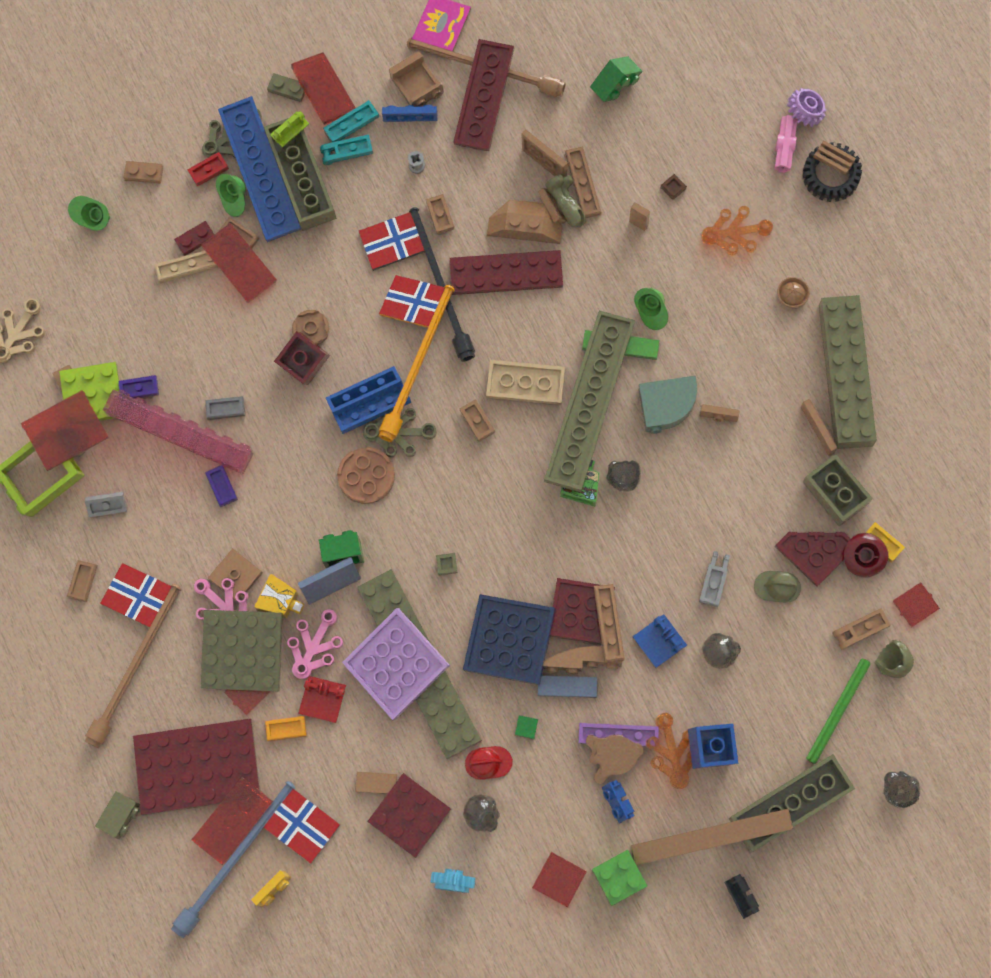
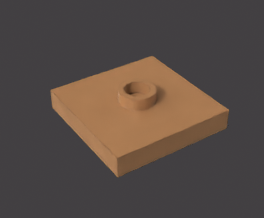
M232 548L208 579L224 592L225 589L221 585L222 581L226 578L232 579L234 581L233 599L236 600V593L239 591L247 592L263 572ZM227 581L225 583L226 588H229L231 582ZM243 593L240 594V596H239V599H240V600H241V598L244 596Z

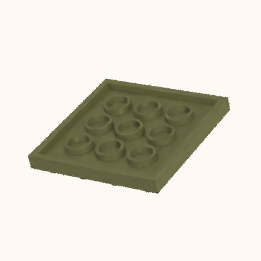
M204 610L201 688L280 691L283 613Z

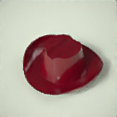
M859 533L853 536L846 544L844 550L846 567L852 574L858 577L867 578L875 576L886 567L889 553L885 543L873 534Z

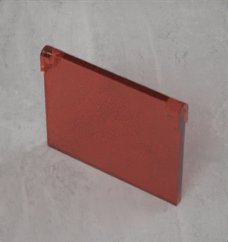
M83 390L21 423L22 428H24L47 471L109 438Z

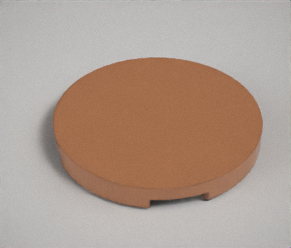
M372 447L360 448L349 452L340 462L337 471L338 483L342 492L350 500L361 504H370L383 499L390 492L395 479L394 468L389 457L382 451Z

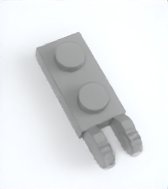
M713 552L699 603L714 607L719 606L730 555L726 554L723 558V566L718 567L715 566L718 552Z

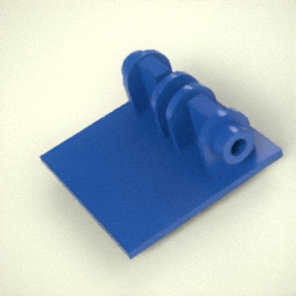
M664 614L655 618L652 623L633 636L655 668L687 646Z

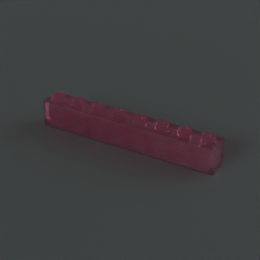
M113 389L103 408L106 415L241 474H244L253 456L250 446L244 443H234L233 439L226 435L218 436L210 428L202 429L198 427L199 424L192 420L184 421L176 413L171 412V414H168L158 405L152 407L144 399L139 397L134 399L123 390L118 392Z

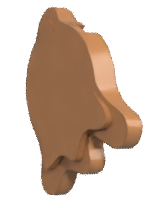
M619 734L610 735L605 738H599L594 735L586 737V743L592 749L590 762L600 765L594 776V780L598 784L604 783L612 775H621L630 771L644 751L640 743H635Z

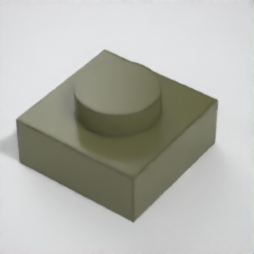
M455 553L436 555L438 576L458 573Z

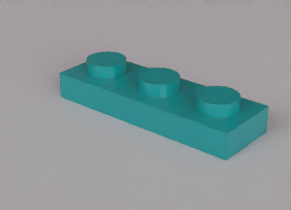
M370 100L323 129L331 142L341 141L379 118V113Z

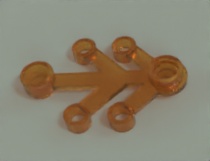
M741 206L738 210V215L727 229L720 230L725 221H729L731 218V211L723 209L713 227H706L702 231L701 238L708 245L717 244L731 256L736 255L739 248L736 243L743 246L747 252L752 253L756 250L757 243L754 240H747L740 235L758 232L762 236H768L772 232L773 224L765 219L761 220L759 224L738 227L743 219L749 216L750 212L747 206ZM745 210L747 214H742L740 211ZM727 213L729 216L724 217L722 214ZM767 224L769 228H763L762 225ZM713 233L714 237H709L707 234ZM729 237L736 243L729 244L722 238ZM752 244L754 245V248L751 249L748 247V245ZM734 247L736 251H730L729 248Z
M662 713L657 716L656 725L664 731L667 748L662 746L659 739L655 736L646 740V746L669 760L672 768L665 765L664 759L660 756L652 758L650 764L654 769H659L670 777V783L674 788L683 789L689 784L688 772L692 767L690 751L687 753V760L682 767L679 761L689 744V739L686 737L688 730L682 734V740L676 748L671 728L673 717L669 713ZM664 717L668 719V723L664 722ZM650 740L655 742V746L650 744ZM655 759L659 760V766L655 764ZM678 775L682 777V782L678 780Z

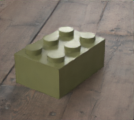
M837 454L809 473L803 480L804 485L839 527L868 506L873 499Z

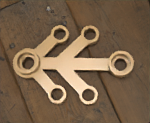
M31 298L25 302L24 308L26 312L15 328L13 323L14 312L9 308L2 311L8 338L4 343L2 337L4 328L0 325V354L1 352H6L4 356H0V363L7 362L14 354L22 352L31 354L34 352L35 346L32 342L26 341L23 345L12 347L15 341L31 337H44L45 330L41 326H35L33 329L23 331L31 317L38 314L41 310V305L36 299ZM36 306V309L32 311L31 307ZM6 313H11L9 317H5ZM37 330H42L40 334H36ZM28 345H31V348L29 350H26V347Z

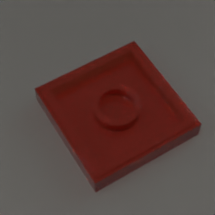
M551 852L532 888L568 908L587 871Z

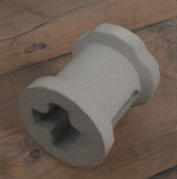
M415 151L408 155L410 171L415 174L421 173L425 168L423 154Z

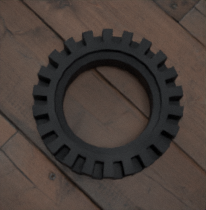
M837 143V146H835L840 150L846 152L847 154L855 157V151L851 150L849 152L848 146L845 145L844 148H841V143ZM817 146L814 152H810L803 168L804 185H808L807 190L809 192L813 191L812 195L814 197L819 195V200L823 201L824 198H827V202H831L832 199L838 202L840 198L844 200L848 195L851 196L854 190H856L862 175V164L859 163L860 158L858 156L855 157L856 159L849 169V178L844 184L836 187L827 186L816 175L815 169L820 162L814 158V154L819 148ZM820 153L821 155L825 156L826 158H830V157H828L827 155H825V154H823V153Z

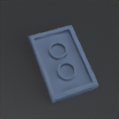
M351 557L298 582V585L310 605L360 580L361 577Z

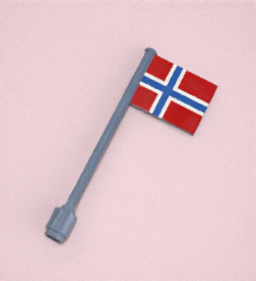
M285 782L284 788L193 907L189 909L184 907L172 923L171 930L183 939L186 935L189 936L200 921L198 918L199 911L263 828L309 863H312L340 824L298 793L292 782Z

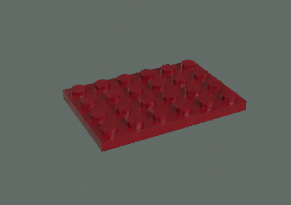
M251 718L133 736L141 815L261 798Z

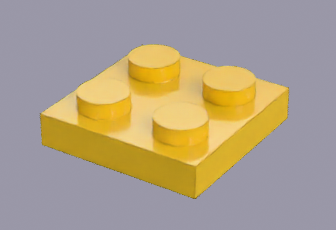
M280 870L251 901L256 906L263 907L266 905L267 907L274 901V895L279 890L282 892L290 884L288 880L291 877L286 872Z

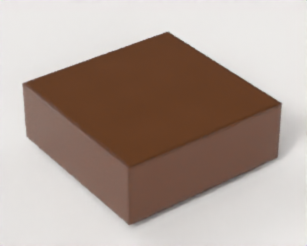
M673 174L661 184L660 188L674 200L686 190L687 186Z

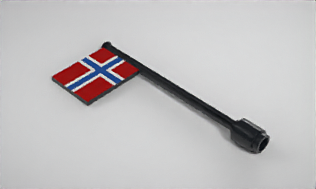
M413 207L409 210V213L359 230L373 271L425 252L437 286H445L418 213L419 208ZM449 299L446 311L455 333L452 343L457 357L462 362H466L475 357V349L470 335L462 332L453 305Z

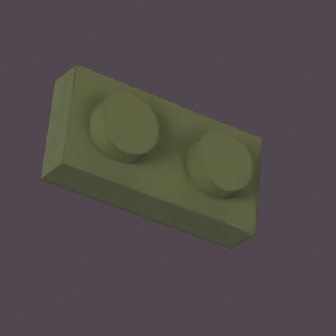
M273 73L267 90L270 93L302 102L308 85L307 83Z

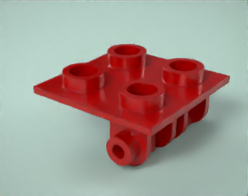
M309 676L304 684L305 691L298 714L336 723L346 685Z

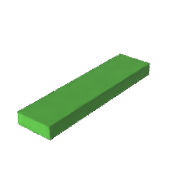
M585 330L582 350L587 349L592 331ZM631 336L625 356L657 360L660 340Z

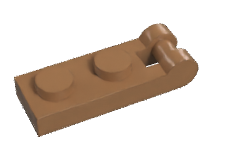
M882 608L835 630L832 634L838 639L841 650H844L890 627L891 624ZM849 632L852 638L847 640L844 633Z

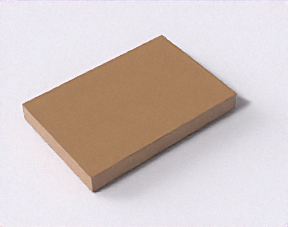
M525 129L521 133L522 151L553 176H567L568 163Z

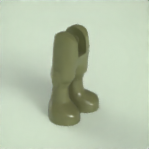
M558 175L551 178L545 186L556 200L558 209L563 213L571 227L583 226L586 223L585 214L568 191V188L573 184V178L571 175L565 177Z

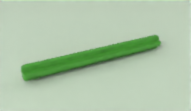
M862 658L806 757L809 762L817 763L871 665L868 660Z

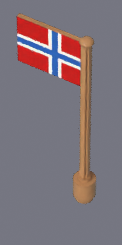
M124 563L118 569L100 604L149 627V630L102 717L98 720H93L85 735V742L96 748H99L105 742L112 729L109 727V721L176 596L181 591V587L177 584L168 585Z

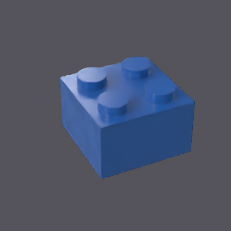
M733 723L688 729L693 769L739 764Z

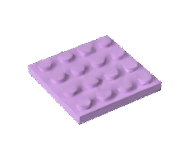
M396 608L342 662L392 720L397 719L450 666L399 608Z

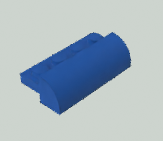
M395 366L326 397V400L342 434H345L392 412L404 385ZM409 396L405 405L412 403Z

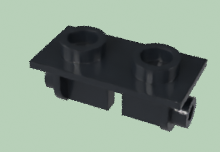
M739 874L724 882L743 919L760 911L758 908L759 904L753 893L748 896L746 894L750 888L745 877Z

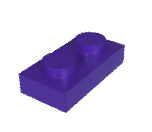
M156 375L118 381L120 399L122 401L159 395Z

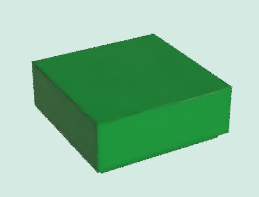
M519 715L515 736L535 739L538 719Z

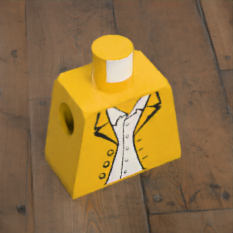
M270 574L254 607L259 612L283 613V618H287L290 611L301 614L305 604L296 600L298 592Z

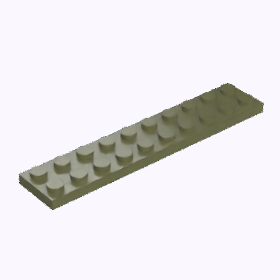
M599 310L544 482L582 492L635 320Z
M392 569L357 587L377 626L396 608H399L429 641ZM444 671L416 701L446 759H449L482 740L446 671Z

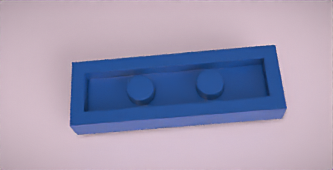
M390 105L382 107L383 122L438 121L437 106L424 105L423 107L407 105L405 107H396Z

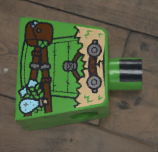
M591 460L582 492L562 487L560 497L596 506L599 472L593 470L594 460Z

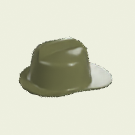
M765 571L755 579L754 589L756 594L763 600L787 603L798 598L801 592V584L798 578L791 573Z

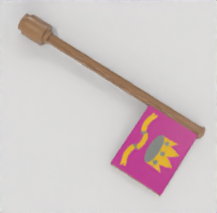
M428 0L413 37L407 41V47L472 66L474 58L453 52L471 7L451 0ZM509 69L508 77L536 85L540 88L541 93L562 97L566 83L562 82V79L549 75L538 78Z

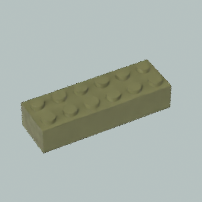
M284 119L265 126L264 130L302 231L337 218L304 129L284 147H281L270 136L274 130L287 120Z
M834 754L732 815L729 820L733 822L789 809L794 827L850 793L855 787ZM786 831L744 840L743 843L748 851L752 853Z

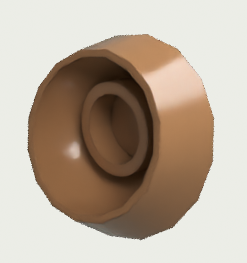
M788 277L779 284L777 294L781 303L786 307L797 308L808 301L810 290L807 283L801 278Z

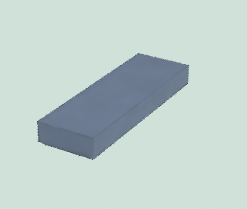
M542 676L540 685H538V696L597 698V677Z

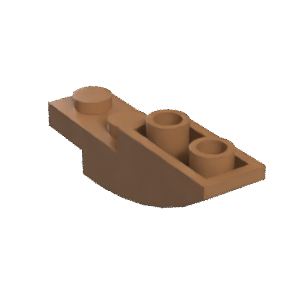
M602 646L581 647L559 653L544 661L543 669H547L548 673H558V670H564L567 674H578V671L582 672L583 664H586V667L598 668V665H606L607 669H618V666H622V661L605 663Z

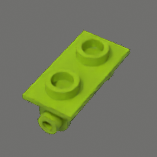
M297 111L274 130L270 136L281 147H284L306 128L309 122L304 118L305 116L301 111Z

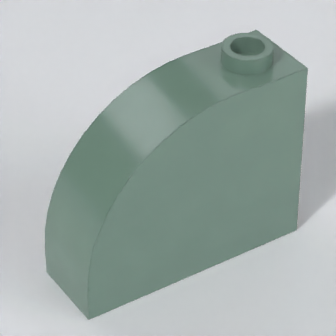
M696 376L639 384L638 391L645 432H650L651 434L660 433L662 430L679 425L689 416L697 397Z

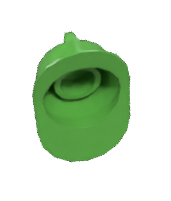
M221 174L217 177L216 189L222 205L229 215L238 217L245 210V184L235 175Z
M77 196L68 205L70 218L81 226L98 231L105 228L109 222L110 216L107 207L97 200L86 196Z
M653 288L638 290L634 296V302L643 323L652 330L664 328L668 322L664 295Z

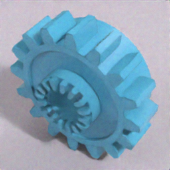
M445 869V873L432 872L430 882L435 883V889L469 893V888H474L476 878L463 876V871L460 870L455 872L454 869Z

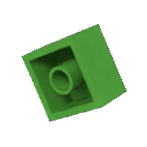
M628 850L592 869L611 906L647 887Z

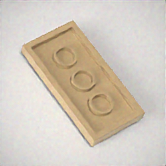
M490 360L486 398L561 405L565 367Z

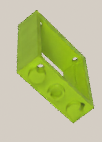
M48 428L0 464V484L6 487L8 497L16 502V508L19 513L33 517L85 476L61 439L56 436V432ZM48 442L68 471V474L30 504H27L7 473Z

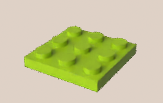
M116 362L59 371L67 424H84L125 417L123 403L120 399Z

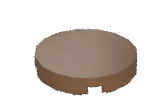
M303 311L293 321V334L296 331L301 332L317 345L322 344L329 335L330 325L328 320L319 311Z

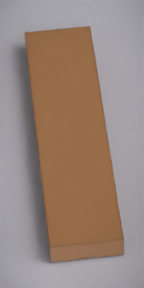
M583 146L565 150L579 205L585 217L590 218L601 215L600 205Z
M613 584L594 586L604 662L624 661L625 657Z

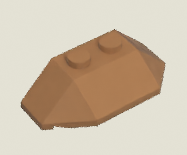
M508 200L489 217L487 236L560 244L562 224L553 222L544 203Z

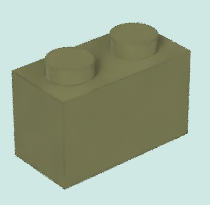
M115 791L95 827L116 839H120L121 836L124 837L129 830V822L131 819H135L140 809L138 807L140 804Z

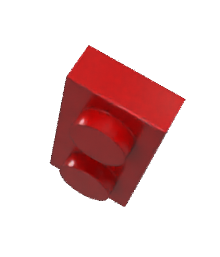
M220 152L187 170L198 187L227 171L229 168Z

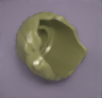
M892 640L891 643L887 644L875 661L883 675L894 678L906 676L911 671L914 663L908 647L900 640Z

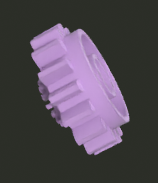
M801 88L799 91L795 90L788 98L787 106L790 107L788 112L793 113L792 118H797L798 123L802 121L804 126H807L808 123L811 127L818 125L826 116L824 114L826 112L825 103L822 97L813 90Z

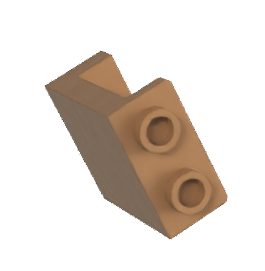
M420 51L389 69L390 78L409 105L423 107L428 101L440 97L444 92L443 84L437 81L425 64Z

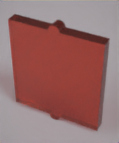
M921 582L893 600V603L901 612L900 616H904L911 628L940 609L932 598V594H929Z
M227 689L224 693L233 701L234 706H238L247 715L271 691Z

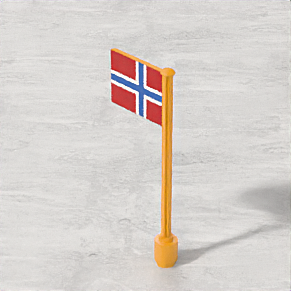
M395 275L381 307L380 316L428 328L395 407L390 414H385L379 428L378 436L387 442H393V439H396L403 421L400 419V414L452 292L455 291L450 285L441 287Z

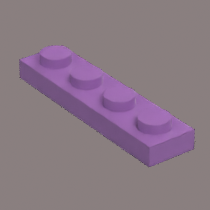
M579 723L578 744H587L586 737L588 735L605 738L610 735L619 734L635 743H640L643 747H658L659 727Z

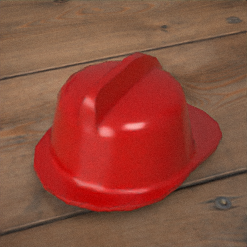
M501 746L477 748L468 754L465 760V768L471 777L478 780L499 778L505 776L510 771L513 759L508 750Z

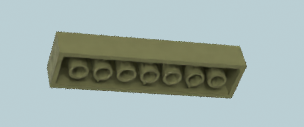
M860 295L821 298L819 314L834 442L837 449L873 447L877 437Z

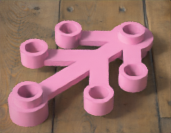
M226 578L221 583L222 588L225 589V602L211 590V584L208 580L198 579L195 582L194 590L198 594L206 595L220 608L208 610L234 611V581L232 579ZM227 581L231 582L229 588H226L225 583ZM200 583L204 584V588L202 590L199 589ZM239 591L235 596L239 602V611H247L248 594L244 591ZM242 593L245 595L244 600L239 599ZM199 608V609L196 611V616H197V618L204 620V617H201V616H200V612H201L202 610H207V609H206V608Z
M327 609L321 614L322 623L313 640H311L308 631L309 625L307 621L302 619L297 622L296 627L301 632L307 651L304 658H302L299 650V640L296 637H290L287 641L295 659L292 672L298 679H306L310 676L312 670L323 666H331L334 663V657L331 654H325L322 659L311 662L314 655L333 648L339 649L343 646V640L339 636L333 637L329 642L320 644L328 627L337 622V615L331 609ZM327 614H332L330 620L325 619ZM301 623L306 624V627L304 629L299 628V625ZM336 639H339L341 641L340 645L338 646L334 645V641ZM296 640L297 644L296 646H291L290 642ZM326 657L332 658L330 663H325ZM300 666H305L304 672L298 671Z

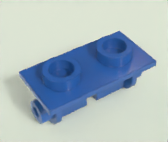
M615 780L602 787L604 798L609 802L612 814L619 824L634 817L633 812L635 811L629 799L621 800L622 797L626 796L621 782L618 783Z

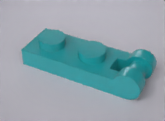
M369 134L320 146L324 165H331L334 162L373 154ZM335 150L336 154L331 155L330 152Z

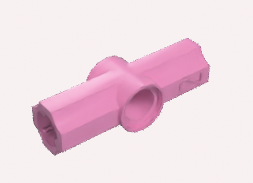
M791 115L782 117L780 133L776 142L775 151H777L774 169L782 173L790 171L792 156L796 146L797 137H795L798 119L792 118Z

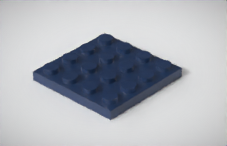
M480 594L463 670L540 685L556 609L549 606Z

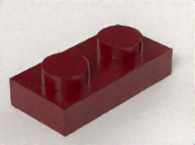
M204 221L174 240L183 255L186 256L215 239L216 236L208 223Z

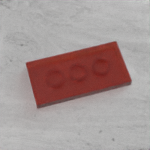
M324 52L291 64L294 74L324 125L339 119L356 108Z
M231 223L201 245L247 303L277 281Z
M242 776L191 840L223 865L272 804L273 800Z

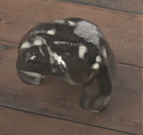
M626 460L623 462L612 461L608 465L606 477L609 485H612L613 488L620 492H629L636 489L641 478L639 463L634 460L630 462Z
M714 633L703 643L702 652L708 664L714 668L721 669L735 663L736 658L741 653V647L733 640V637Z
M899 771L898 773L888 772L884 776L883 794L885 799L896 808H908L919 800L920 784L914 776L908 775L904 771Z
M480 794L474 795L466 802L463 817L466 824L474 831L492 832L497 828V819L500 817V813L492 797Z

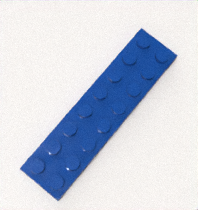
M250 96L219 108V114L266 241L270 242L301 230L253 97Z

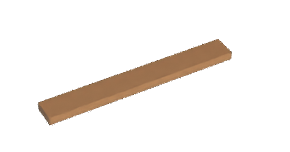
M784 809L631 845L635 864L640 865L792 830L793 825L789 809Z

